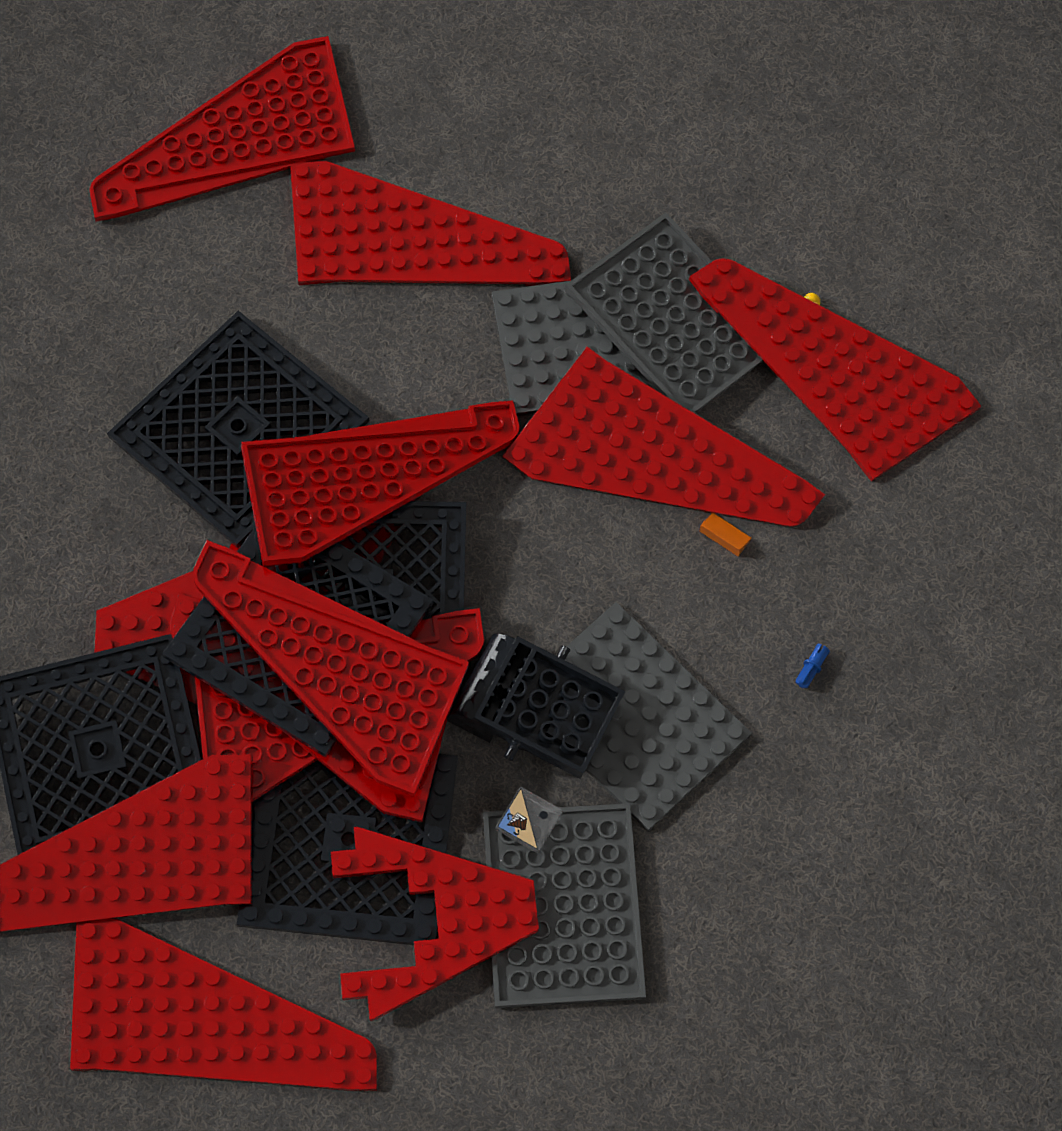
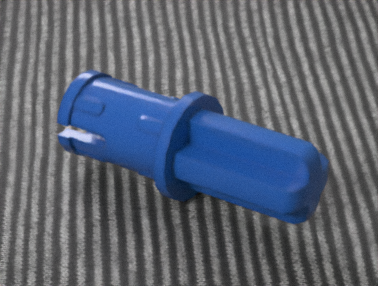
M817 644L809 659L804 661V667L795 681L799 687L808 688L816 673H820L821 665L830 653L826 646H823L821 650L822 644Z

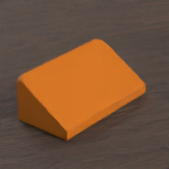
M714 513L700 526L701 533L736 556L741 554L752 539Z

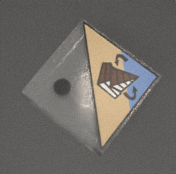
M520 786L496 825L495 830L538 854L562 815L563 810Z

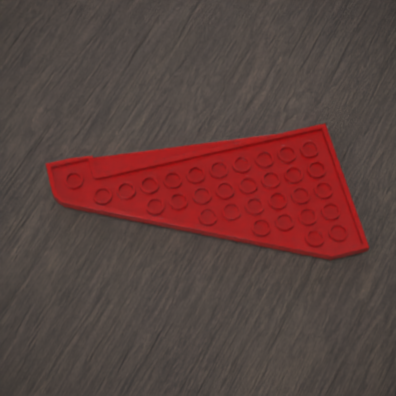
M724 258L714 260L689 277V281L702 298L717 314H721L844 446L871 482L981 408L980 403L959 377L733 260Z
M586 347L502 456L532 480L786 527H794L804 523L825 496L824 493L805 479L606 361L589 347Z
M207 540L193 569V578L197 589L377 783L415 796L466 674L469 662L430 648L265 568L230 548Z
M210 755L0 864V932L208 906L252 904V755Z

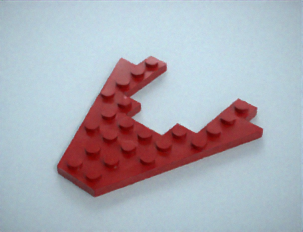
M275 565L263 566L276 572ZM279 565L280 571L289 570V565ZM193 571L97 610L94 653L171 634L170 622L178 594L198 599L204 597L194 583ZM154 665L148 666L155 671ZM181 668L188 701L198 705L195 676ZM137 669L127 671L125 673H128L133 676ZM143 670L138 678L149 682L153 675ZM156 680L154 686L159 687L158 680Z
M354 827L355 849L331 852L333 878L407 871L410 895L435 893L439 939L414 941L416 966L340 973L342 1000L368 998L370 1021H375L539 931L534 880L360 827Z

